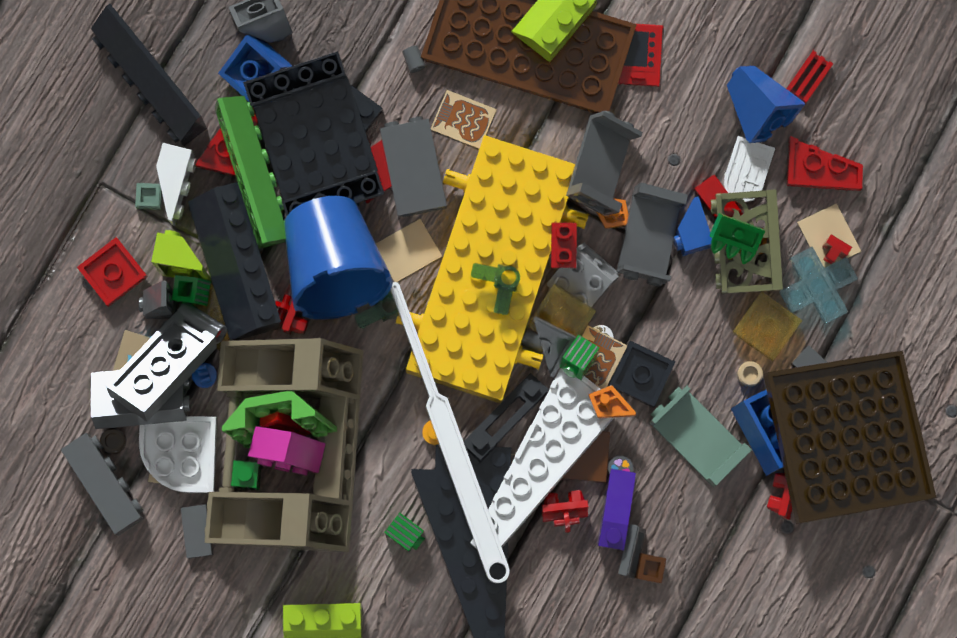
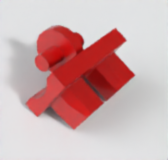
M551 223V268L576 269L577 223Z
M284 294L282 302L275 301L276 307L279 309L280 320H283L285 312H288L281 329L291 335V332L305 334L309 321L297 317L299 311H295L292 302L290 306L288 305L291 296Z
M775 473L773 486L784 489L782 498L770 496L767 508L777 513L783 519L790 520L793 509L785 473Z
M581 490L568 492L569 502L559 503L557 493H549L544 499V505H542L543 522L554 521V527L564 526L565 533L571 532L570 525L580 524L579 518L588 517V500H584Z

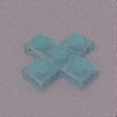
M812 246L789 259L800 281L781 290L779 293L791 314L812 303L824 324L848 313L837 290L855 282L858 278L846 257L824 268Z

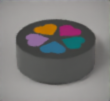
M616 456L608 464L609 475L611 468L633 472V464L625 456Z

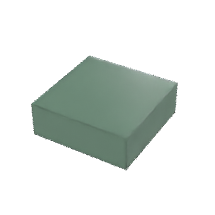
M137 183L135 208L161 210V185Z

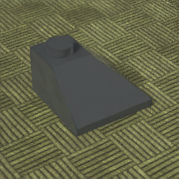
M244 0L228 7L238 30L242 33L270 43L284 40L288 35L293 34L279 0Z

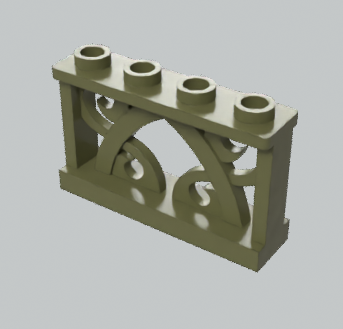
M777 190L715 194V199L711 200V214H716V218L719 213L725 215V205L728 202L735 201L742 206L744 214L740 217L739 212L731 208L734 211L732 218L754 225L752 222L754 217L756 224L759 220H763L765 222L763 238H768V244L758 247L755 256L746 264H742L740 254L738 253L732 258L734 261L726 265V244L719 252L715 253L714 262L719 264L720 274H715L716 289H721V294L783 290ZM765 198V204L749 210L743 199ZM765 253L767 261L761 262L758 260V266L755 265L757 255ZM730 269L737 270V277L746 269L748 271L746 280L739 285L731 283L728 278ZM753 274L770 278V284L749 285Z

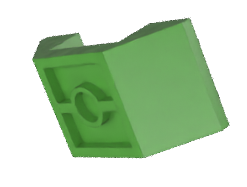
M292 390L245 398L222 426L224 433L241 443L245 448H250L255 426L260 427V418L275 412L291 416L294 422L315 437H324L328 433L337 432V426Z

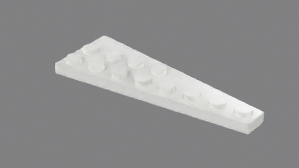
M560 368L509 470L506 472L498 492L493 498L488 511L501 547L507 543L614 419L597 417L588 394L598 391L600 388L585 376L582 380L576 377L572 378ZM472 539L471 545L474 548H476L474 540Z

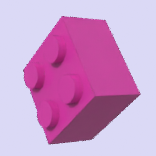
M255 426L248 456L258 459L257 464L272 467V464H275V470L289 473L291 468L293 473L307 476L308 472L319 473L326 443L289 431Z

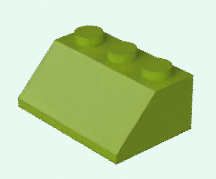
M537 0L512 30V33L547 61L551 62L595 9L597 0Z
M165 230V233L157 232L151 262L162 276L175 278V275L211 281L210 276L179 232Z
M362 604L283 605L284 638H362Z

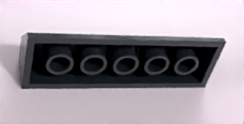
M109 3L90 28L95 35L91 39L100 50L103 48L109 53L107 59L115 69L119 66L124 71V74L121 76L130 87L136 86L139 90L136 95L146 106L149 103L153 107L152 115L160 124L165 122L169 127V130L166 132L175 143L180 141L183 146L187 145L207 129L202 116Z
M238 182L215 187L188 201L223 321L227 327L229 340L236 341L277 330L281 323L280 316Z

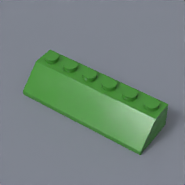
M245 96L219 98L216 101L215 112L258 249L286 242L285 220H283L281 213L284 207L281 197H276L273 188L277 187L273 172L269 173L266 166L269 163L266 149L261 150L259 140H262L259 126H254L251 118L254 116L253 107H251L250 102H246Z

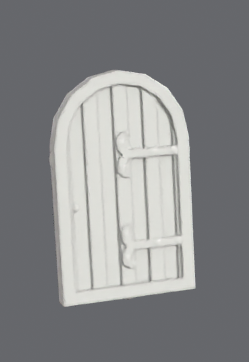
M738 136L724 174L723 186L728 193L761 191L764 187L775 148L761 143H749L746 138ZM755 198L743 200L747 203L753 201Z

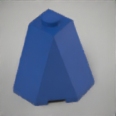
M741 66L732 73V78L727 84L743 132L749 143L765 142L772 137L771 131L778 129L781 125L785 128L792 123L805 105L801 99L756 66Z

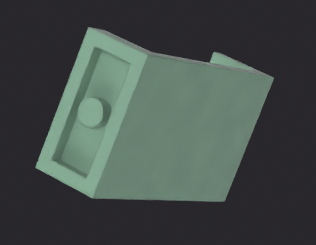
M688 386L683 390L678 387L668 397L671 402L664 407L661 404L650 414L653 417L650 424L712 487H715L752 449L746 443L742 445L689 392L690 388Z

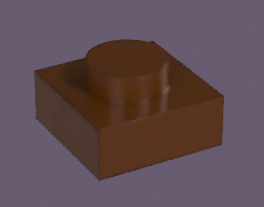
M640 553L635 578L662 584L666 558Z

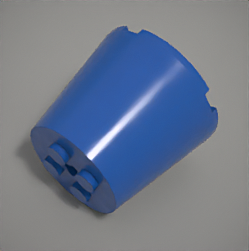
M343 196L320 197L299 205L287 215L284 227L292 303L296 312L301 311L303 317L310 319L341 318L358 313L357 308L367 303L370 306L375 305L389 293L393 285L391 274L355 201Z

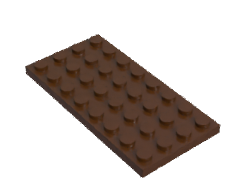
M439 0L421 54V58L424 61L595 114L601 111H610L637 24L592 11L551 62H549L512 33V30L537 0Z

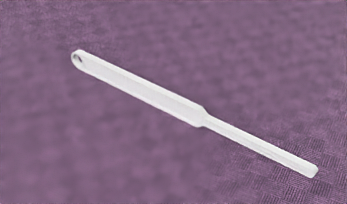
M393 282L390 291L429 396L426 410L486 576L493 583H501L509 576L508 563L448 398L438 393L400 285L397 282ZM494 563H500L505 567L506 574L502 579L496 580L491 577L489 570Z

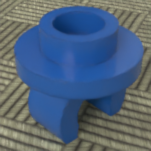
M202 363L192 374L193 382L200 388L213 386L217 380L216 369L211 364Z

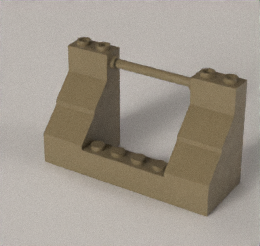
M322 338L221 341L217 391L227 393L229 398L228 419L239 407V399L242 398V394L268 395L292 390L301 398L319 399L320 406L318 411L337 426V432L328 433L324 437H317V441L326 443L319 473H315V481L313 483L314 494L234 492L235 489L232 488L231 481L236 440H233L232 437L226 434L223 488H219V492H209L205 543L349 552L364 350Z

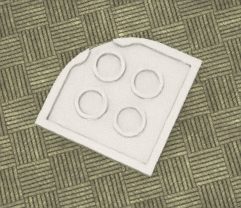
M187 416V421L140 425V455L149 473L159 483L175 491L184 493L215 492L217 417Z

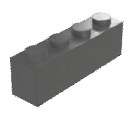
M85 433L60 450L114 534L119 536L144 519L141 514L144 509L136 498L132 500L129 496L128 491L131 490L123 477L119 479L114 471L117 467L109 456L105 458L102 454L101 449L104 447L97 436L92 437L90 434Z

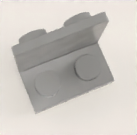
M584 242L577 247L576 269L559 268L547 282V286L577 313L584 316L607 288L616 282L621 274L616 272L609 263Z

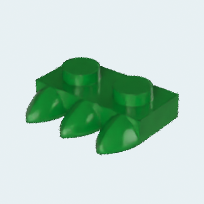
M719 213L709 235L712 238V253L719 252L726 244L727 258H733L741 249L742 264H746L755 256L765 230Z

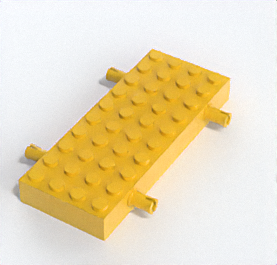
M484 135L471 174L466 176L450 169L446 170L443 184L462 189L464 196L425 313L418 315L409 312L435 383L501 403L514 364L517 365L518 362L539 370L544 354L523 349L521 342L551 254V223H577V227L585 229L589 214L569 209L567 205L569 197L566 194L575 164ZM400 315L397 316L395 324L403 325ZM412 351L406 367V373L422 378Z

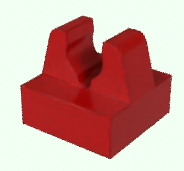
M831 234L822 246L828 250L823 260L832 265L837 257L844 259L848 256L852 246Z

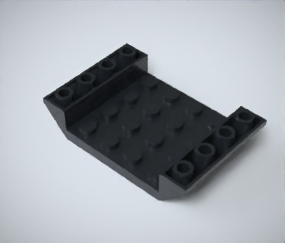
M338 51L243 82L250 105L254 108L284 200L282 204L286 216L299 205L320 197L343 196L352 199L355 203H360L385 194L358 106Z

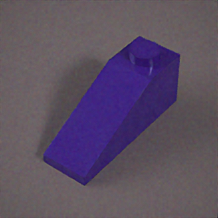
M611 468L597 542L598 546L624 550L636 473Z

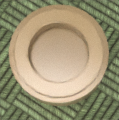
M752 361L743 363L737 371V379L745 387H754L763 378L762 368L759 364Z

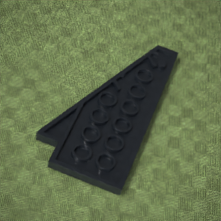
M436 445L435 470L411 469V474L473 637L505 638L507 579L501 583H493L487 578L478 551L471 545L473 537L439 445ZM495 447L481 462L467 451L488 509L504 480L506 472L511 466L512 447ZM507 541V543L502 547V550L508 563ZM494 563L490 567L489 573L492 578L499 580L505 576L506 569L502 564Z

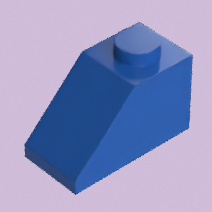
M699 196L693 198L675 233L676 236H673L677 251L681 250L683 256L711 248L712 238L709 236L710 229Z

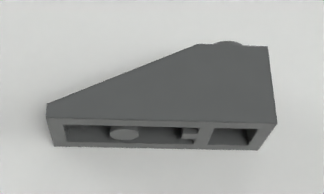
M161 281L143 290V297L139 298V311L143 312V316L146 319H170L177 311V301L172 300L173 289L167 281Z

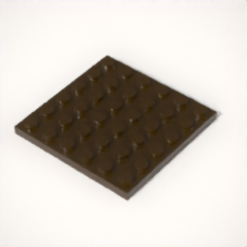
M903 350L771 371L763 374L796 524L937 498Z

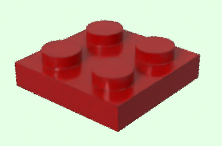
M117 237L77 266L78 270L108 307L148 277Z

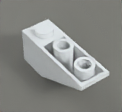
M163 143L156 167L167 217L171 225L175 226L177 219L180 220L183 214L184 206L181 203L183 196H187L189 193L190 182H188L190 172L194 173L197 159L194 158L195 155L190 149Z

